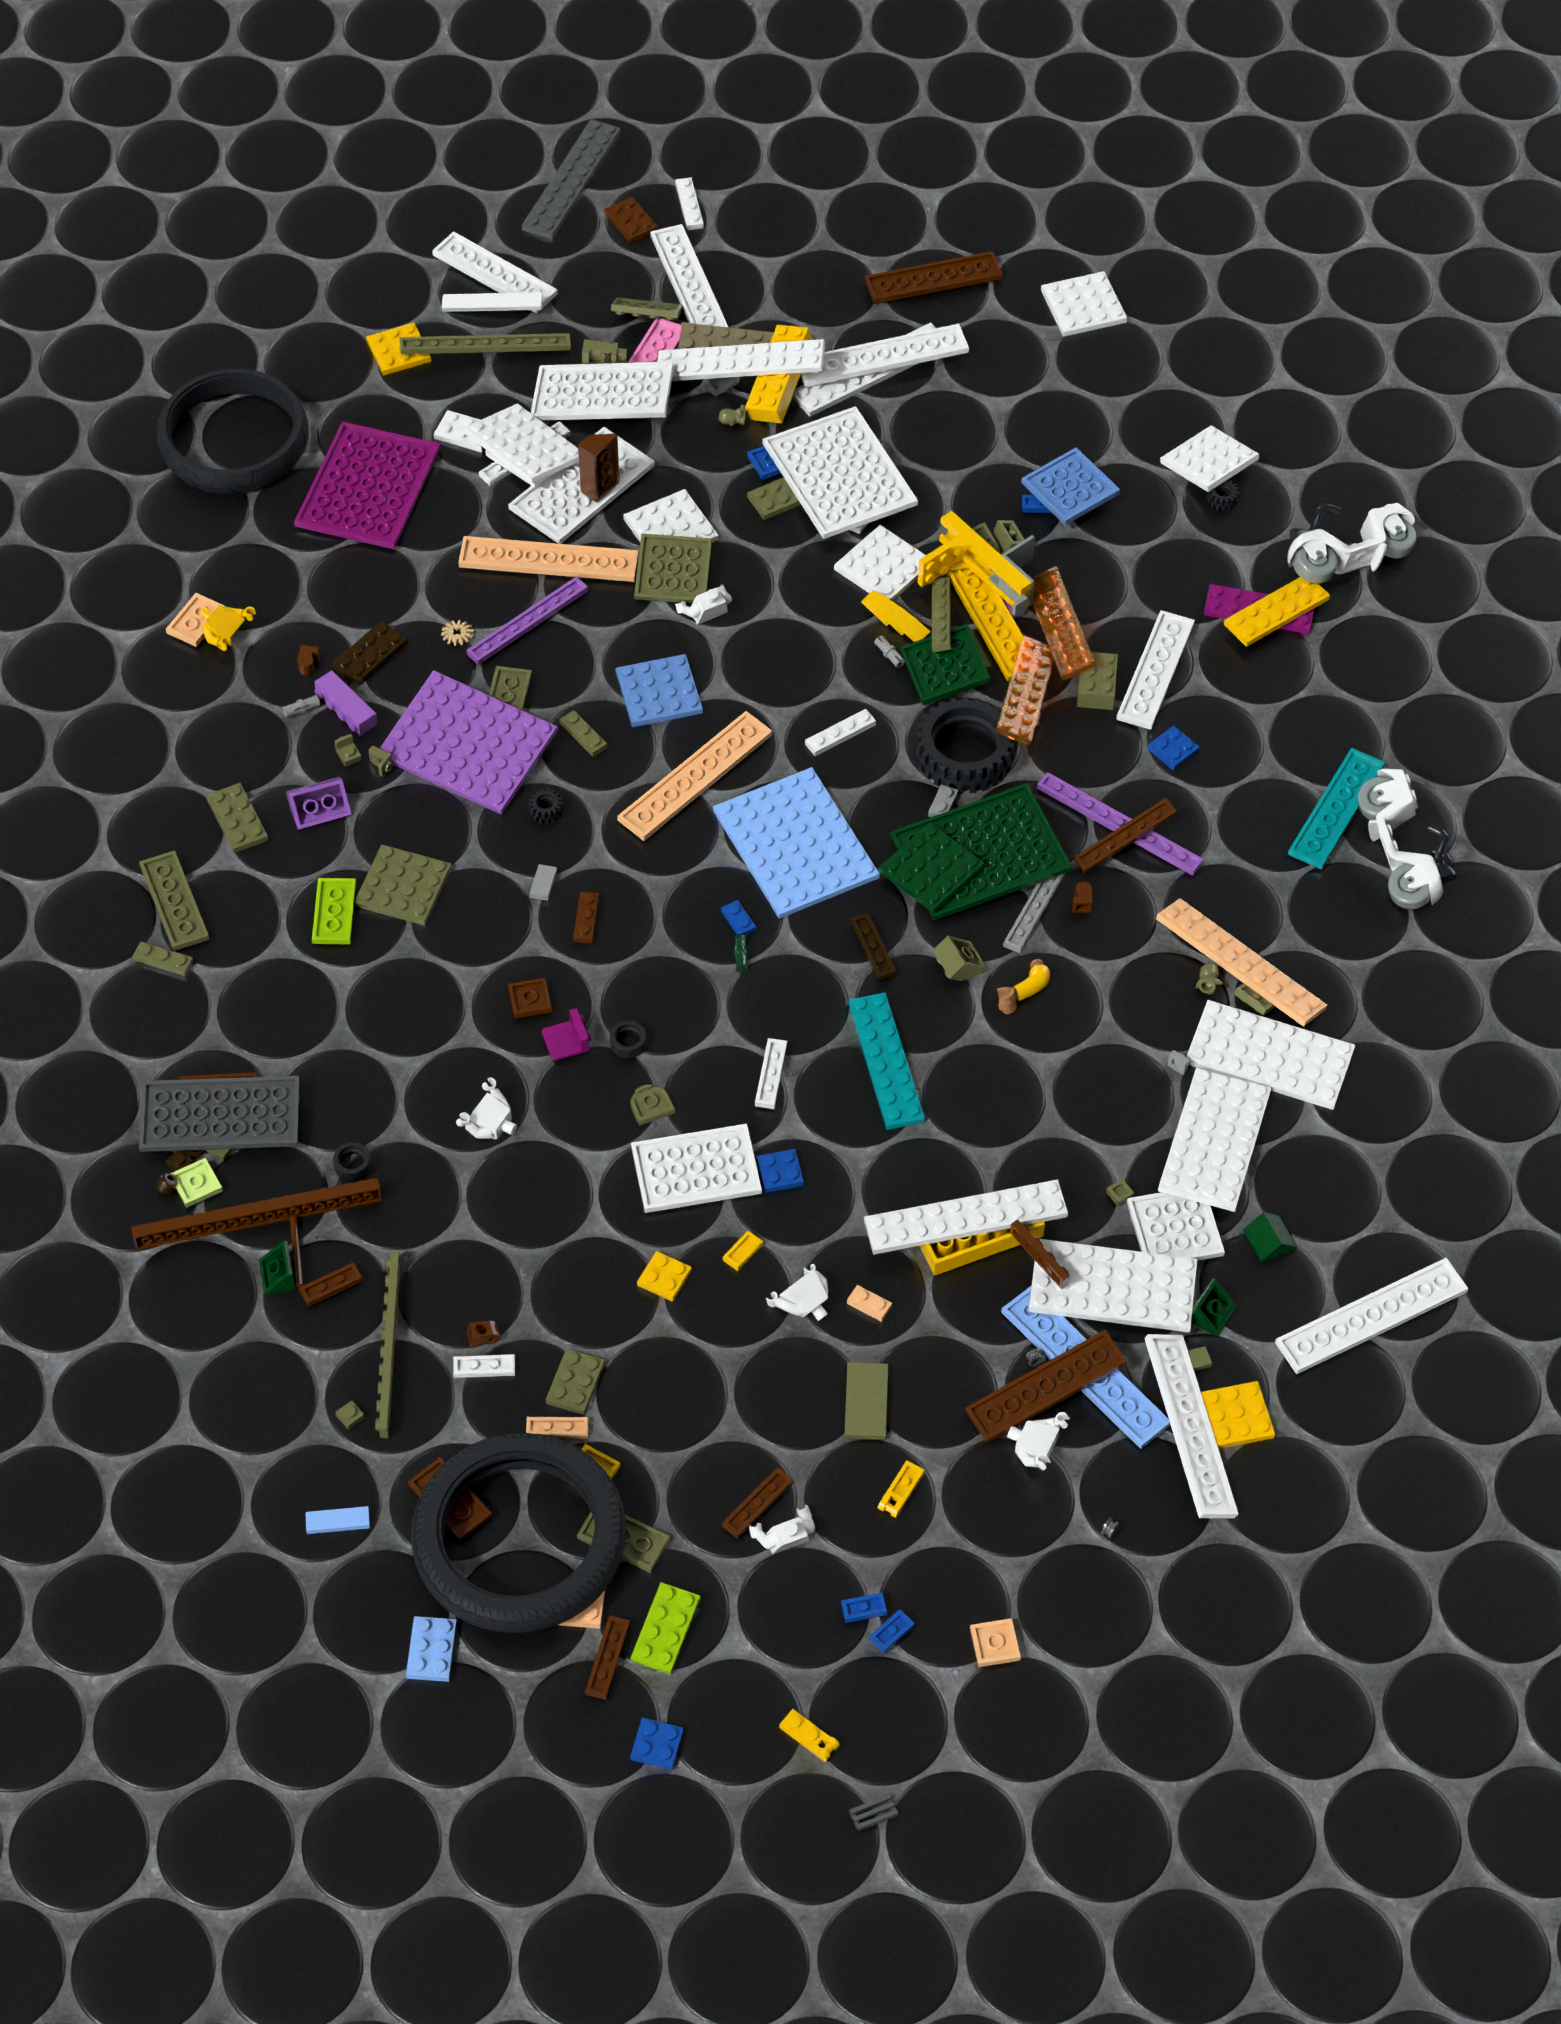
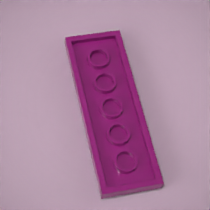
M1210 584L1203 615L1227 619L1269 594ZM1314 609L1279 629L1309 634Z

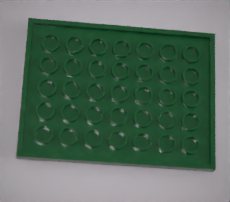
M1027 783L890 832V836L897 850H899L931 822L985 863V867L935 913L928 909L933 921L1072 871L1070 862Z

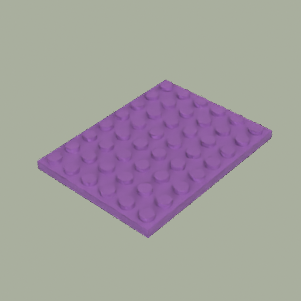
M433 670L379 749L391 754L393 765L502 815L557 733L558 728L549 722Z

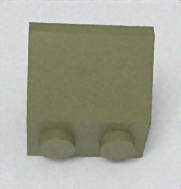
M948 935L933 949L937 956L936 960L943 966L945 975L951 980L964 981L988 970L971 941Z

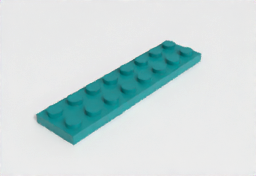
M1351 748L1290 847L1288 855L1322 870L1359 809L1358 793L1360 788L1366 781L1378 777L1377 771L1383 769L1385 762Z
M886 993L848 1000L886 1130L924 1123L923 1111Z

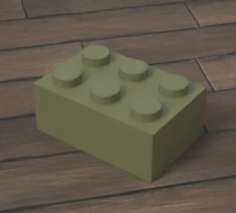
M1082 651L1077 707L1113 710L1118 654Z

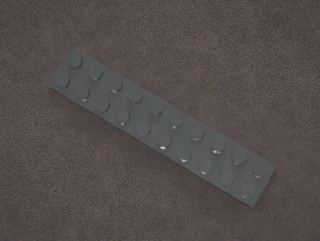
M593 119L589 121L522 224L523 231L553 239L620 135L621 130L619 127Z

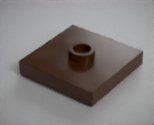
M545 978L508 984L514 1019L552 1013Z

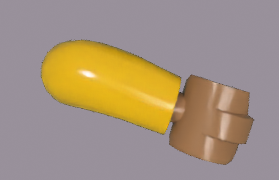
M1035 959L1030 963L1029 977L1013 986V988L1002 987L997 989L999 1010H1002L1005 1014H1010L1017 1009V1000L1026 999L1047 986L1050 979V970L1044 965L1042 960Z

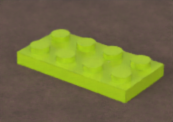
M318 878L312 944L351 943L356 879Z
M660 1583L630 1658L631 1662L671 1675L701 1599L700 1595Z

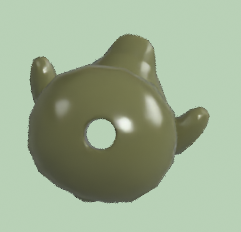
M742 404L737 410L722 409L719 413V421L725 425L733 426L739 423L745 426L747 416L745 406Z
M1212 963L1203 965L1200 969V979L1195 987L1196 989L1199 988L1203 993L1214 994L1216 985L1223 984L1221 980L1217 979L1219 968Z

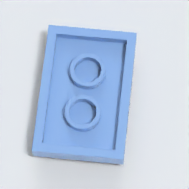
M414 1616L406 1672L407 1679L449 1682L457 1626L456 1619Z

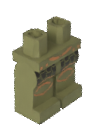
M584 339L582 364L627 363V349L618 348V343L613 342L611 344Z

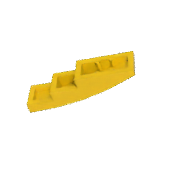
M874 590L861 601L886 626L890 624L900 635L906 634L913 642L924 639L930 633L923 624L902 607Z

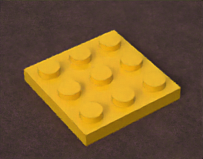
M414 323L366 336V341L383 376L431 362L430 354H400V337H421Z
M1258 1381L1201 1392L1218 1449L1273 1439L1275 1437Z

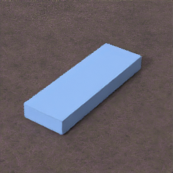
M368 1506L306 1512L307 1534L370 1528Z

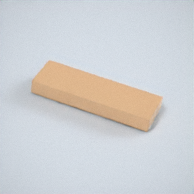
M527 1417L526 1433L547 1435L558 1439H588L589 1419L588 1417Z

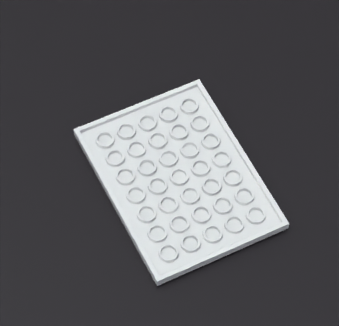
M856 406L763 439L764 447L823 539L918 505L917 498Z

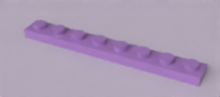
M573 578L467 649V655L478 665L588 592V586L579 578Z

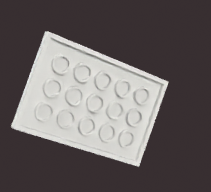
M518 403L466 426L464 429L466 435L531 484L579 462L577 447Z
M747 1124L631 1143L645 1213L762 1194Z

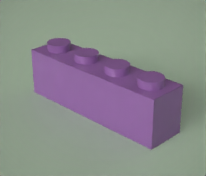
M333 671L314 681L315 694L318 698L323 699L328 708L333 709L353 732L356 731L361 736L378 725L376 713Z

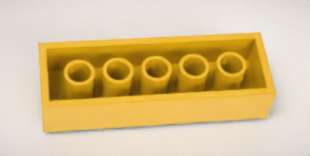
M777 325L770 343L813 340L809 328ZM801 373L757 375L745 406L750 419L782 423Z
M1044 1222L1026 1225L1034 1238L1044 1236ZM1010 1228L920 1245L919 1247L935 1276L1020 1244L1010 1234Z

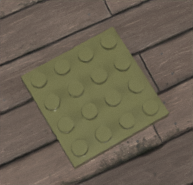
M641 533L634 599L693 603L696 596L707 592L712 538Z
M381 844L354 901L355 907L425 926L450 873L451 863Z

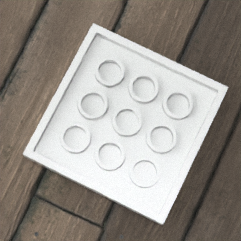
M1104 271L1041 285L1042 294L1063 337L1127 323L1126 314Z
M1209 426L1162 456L1160 460L1164 466L1209 492L1259 460V453L1215 427Z
M685 489L623 514L625 522L639 542L641 541V533L712 538V542L719 540L718 534Z
M879 525L834 565V570L868 593L874 590L893 601L918 579L919 560L926 555Z
M1163 1192L1127 1198V1206L1141 1252L1194 1258L1197 1261L1224 1256L1225 1251L1210 1205Z

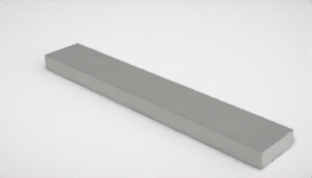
M1066 873L1037 883L1003 942V947L1021 953Z

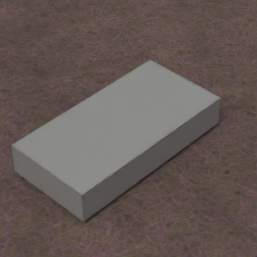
M538 865L530 891V898L548 901L557 874V867Z

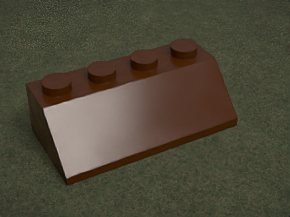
M615 433L589 435L578 444L581 493L596 503L620 483L618 435Z

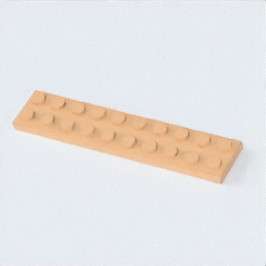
M464 536L459 567L634 582L639 550Z
M745 711L617 816L618 821L645 841L770 738L772 730Z
M1181 898L1158 913L1156 919L1303 1027L1326 1010L1327 1004Z

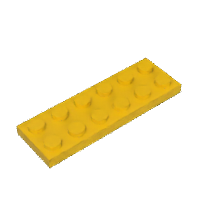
M1299 577L1225 619L1224 625L1247 647L1328 601L1330 595L1318 583H1311Z

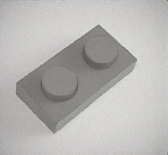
M941 785L928 811V817L950 811L958 796V790Z

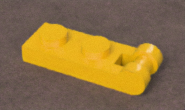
M906 1460L880 1501L878 1509L883 1512L886 1510L891 1513V1516L897 1518L924 1475L925 1470ZM891 1499L897 1502L895 1506L889 1503Z
M794 1709L779 1724L780 1729L825 1762L830 1758V1753L833 1750L836 1751L840 1746L835 1738L828 1736ZM822 1742L826 1745L824 1748L819 1747Z

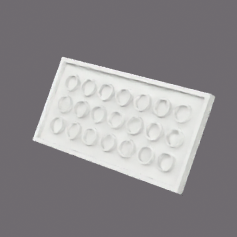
M673 362L540 365L531 414L539 420L666 417L674 364Z
M603 427L596 434H612L613 432ZM618 436L620 483L597 503L581 493L579 462L547 476V479L538 486H530L508 504L509 510L558 544H561L655 466V461Z
M1207 1000L1186 1057L1190 1060V1066L1271 1087V1091L1333 1110L1355 1045Z
M1196 1068L1158 1191L1235 1212L1270 1096L1271 1087Z
M1039 1239L1044 1249L1054 1255L1056 1262L1061 1267L1063 1266L1067 1269L1070 1277L1068 1286L1061 1290L1035 1261L1028 1312L1190 1333L1197 1259Z

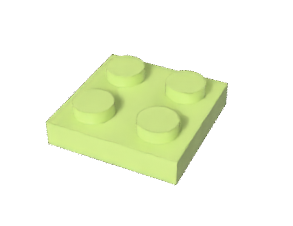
M206 1158L170 1173L177 1179L176 1189L186 1208L223 1191Z

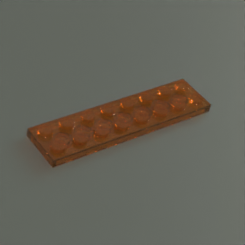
M1057 566L1032 577L1034 580L1032 603L1063 681L1096 666Z
M1023 636L996 726V733L1029 746L1055 658L1056 648L1036 641L1033 638Z

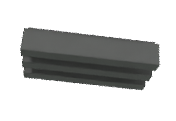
M890 1794L849 1810L857 1831L898 1816V1811L895 1809ZM888 1809L891 1810V1811L888 1812V1813H885V1814L880 1815V1816H878V1817H875V1818H873V1819L867 1820V1821H865V1822L859 1823L860 1820H863V1819L868 1818V1817H872V1816L877 1815L878 1813L883 1812V1811L888 1810Z

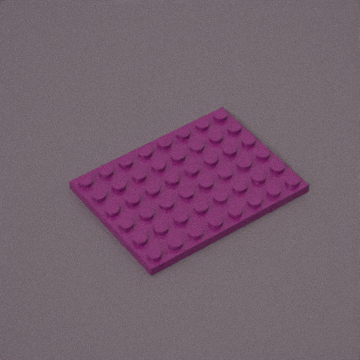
M342 422L294 521L295 527L395 549L439 453L440 443Z

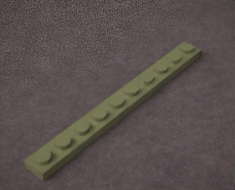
M569 333L400 337V354L571 350Z
M391 1250V1256L387 1258V1270L390 1271L389 1275L385 1277V1286L388 1287V1292L384 1293V1304L387 1305V1310H383V1322H386V1328H382V1340H385V1343L380 1349L383 1364L379 1365V1376H382V1382H378V1394H381V1400H377V1412H380V1416L375 1421V1429L379 1430L380 1438H389L401 1261L399 1250Z

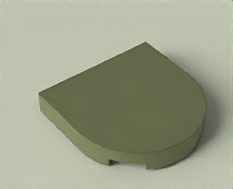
M651 1084L643 1085L635 1090L631 1098V1109L639 1126L675 1114V1108L670 1097L663 1088H658Z

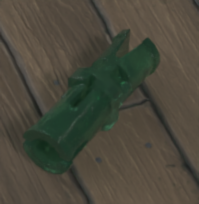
M736 935L734 939L735 950L733 951L736 958L735 968L740 973V967L742 966L743 973L748 970L746 936Z

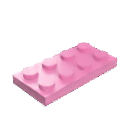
M656 318L628 363L657 362L659 350L677 349L681 325L662 318Z

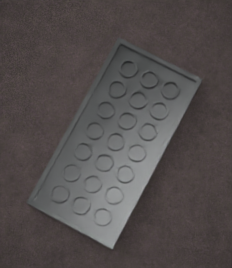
M299 1076L142 1081L140 1152L298 1146Z

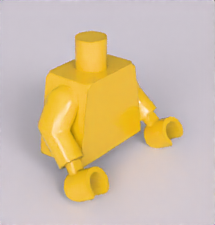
M219 605L212 612L204 606L199 615L206 620L201 629L207 642L226 651L227 645L232 646L230 638L244 622V618L246 617L248 621L253 620L252 614H256L253 607L237 609Z

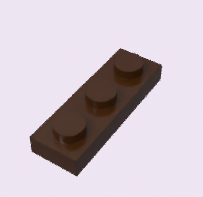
M580 892L573 942H593L599 893Z
M351 1263L299 1287V1291L307 1306L310 1307L363 1282L355 1264Z

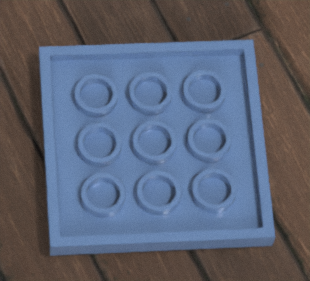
M1077 448L1070 450L1026 475L1021 481L1064 525L1120 494V489Z
M686 654L615 668L632 727L703 713Z

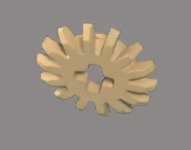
M458 620L457 624L451 621L452 625L446 623L445 626L447 627L442 628V631L445 632H442L441 636H445L443 638L444 641L448 639L447 644L449 645L451 642L454 643V646L457 643L463 645L464 641L469 642L467 638L473 637L469 634L473 633V630L470 629L472 626L466 625V621L462 624L461 620ZM454 630H456V631L461 630V631H460L461 634H460V635H459V634H455V635H454Z

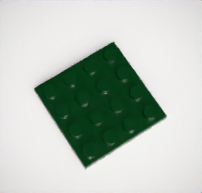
M968 624L951 629V650L933 652L932 636L900 647L901 654L905 659V664L922 705L991 682Z
M929 822L879 867V872L931 912L935 913L985 867V863Z

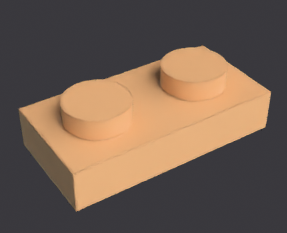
M859 1285L855 1287L847 1299L848 1305L881 1322L892 1307L891 1302Z

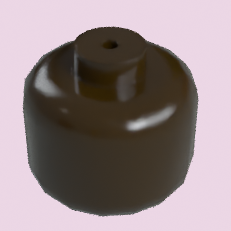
M164 1173L157 1180L156 1187L162 1194H172L178 1184L177 1179L170 1173Z

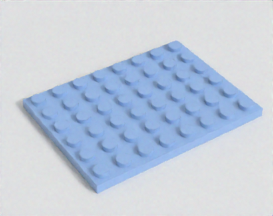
M812 767L713 806V812L779 919L879 878V872Z

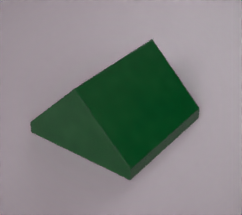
M1263 1212L1243 1229L1244 1234L1261 1262L1297 1249L1295 1242L1279 1215Z
M284 1240L259 1259L264 1294L268 1295L295 1290L288 1243Z
M1216 1279L1211 1280L1192 1308L1191 1318L1192 1324L1214 1336H1218L1237 1307Z

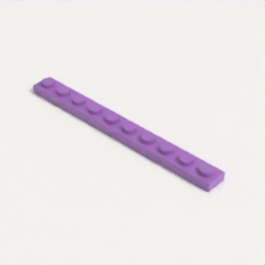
M1048 772L1037 784V789L1112 831L1132 820ZM1150 831L1134 842L1192 876L1203 864L1201 857L1154 831Z

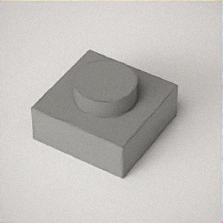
M1173 1050L1169 1055L1167 1066L1184 1075L1188 1071L1190 1060L1184 1054Z

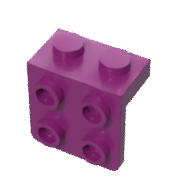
M577 1008L569 1010L570 1021L542 1029L544 1041L553 1061L589 1051L591 1035L589 1030H585L584 1017L582 1014L579 1015Z

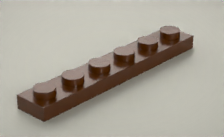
M1165 798L1076 855L1074 860L1082 871L1087 873L1177 815V811L1168 799Z

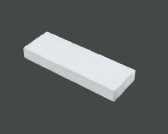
M515 1354L454 1357L453 1367L454 1378L515 1376Z

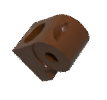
M301 645L297 659L300 674L307 676L314 672V662H319L320 660L319 647Z
M1079 882L1075 888L1072 912L1091 913L1092 887L1087 882Z
M495 1321L469 1323L467 1336L471 1348H477L479 1344H493L500 1340L498 1326Z

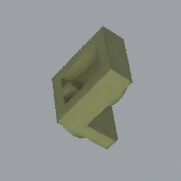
M351 734L342 736L334 741L336 753L345 767L362 760L359 751L353 743Z
M372 745L368 750L370 762L378 766L379 775L384 777L393 767L391 754Z

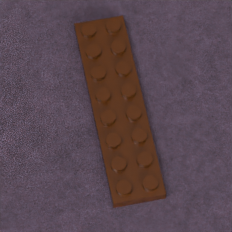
M993 251L866 275L865 283L873 303L877 304L1000 280L1003 274Z
M1103 1330L967 1406L965 1411L984 1441L988 1443L1008 1432L1011 1426H1019L1127 1365V1361L1106 1330Z

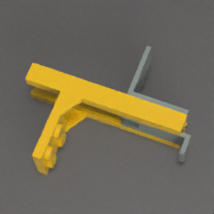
M953 511L942 516L941 524L949 531L946 535L943 533L940 535L939 541L943 544L942 546L919 560L918 584L924 587L932 583L939 576L945 575L949 570L970 568L1013 607L1012 615L1016 617L1027 610V607L1032 604L1034 580L1021 567L1033 560L1035 537L1031 535L1000 555Z

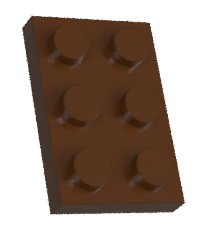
M633 196L604 209V214L629 243L651 235V231L658 230L656 223Z

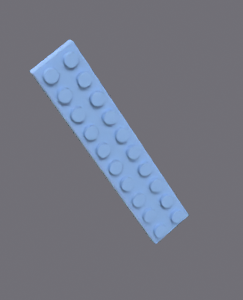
M1032 1286L1001 1310V1313L1037 1348L1043 1350L1044 1355L1049 1360L1087 1340L1063 1316L1028 1312ZM1119 1370L1081 1390L1140 1449L1171 1425L1169 1419Z

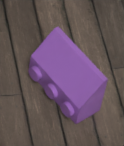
M340 777L286 791L297 829L352 815L343 781Z

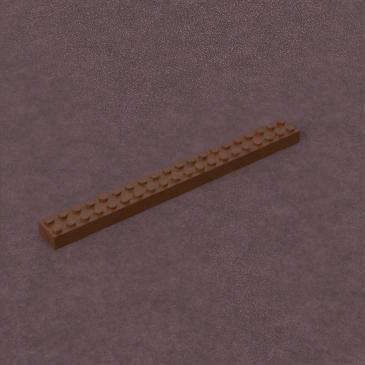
M371 1178L330 1188L310 1190L304 1193L285 1195L279 1198L260 1200L254 1203L135 1225L131 1227L136 1250L290 1220V1217L293 1215L300 1218L380 1202L382 1197L378 1178Z

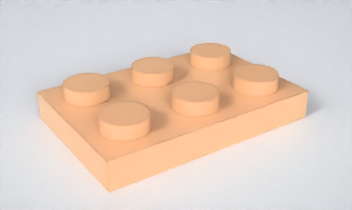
M195 593L166 628V633L197 647L205 637L201 627L206 622L199 615V612L204 606L214 612L219 605H224Z

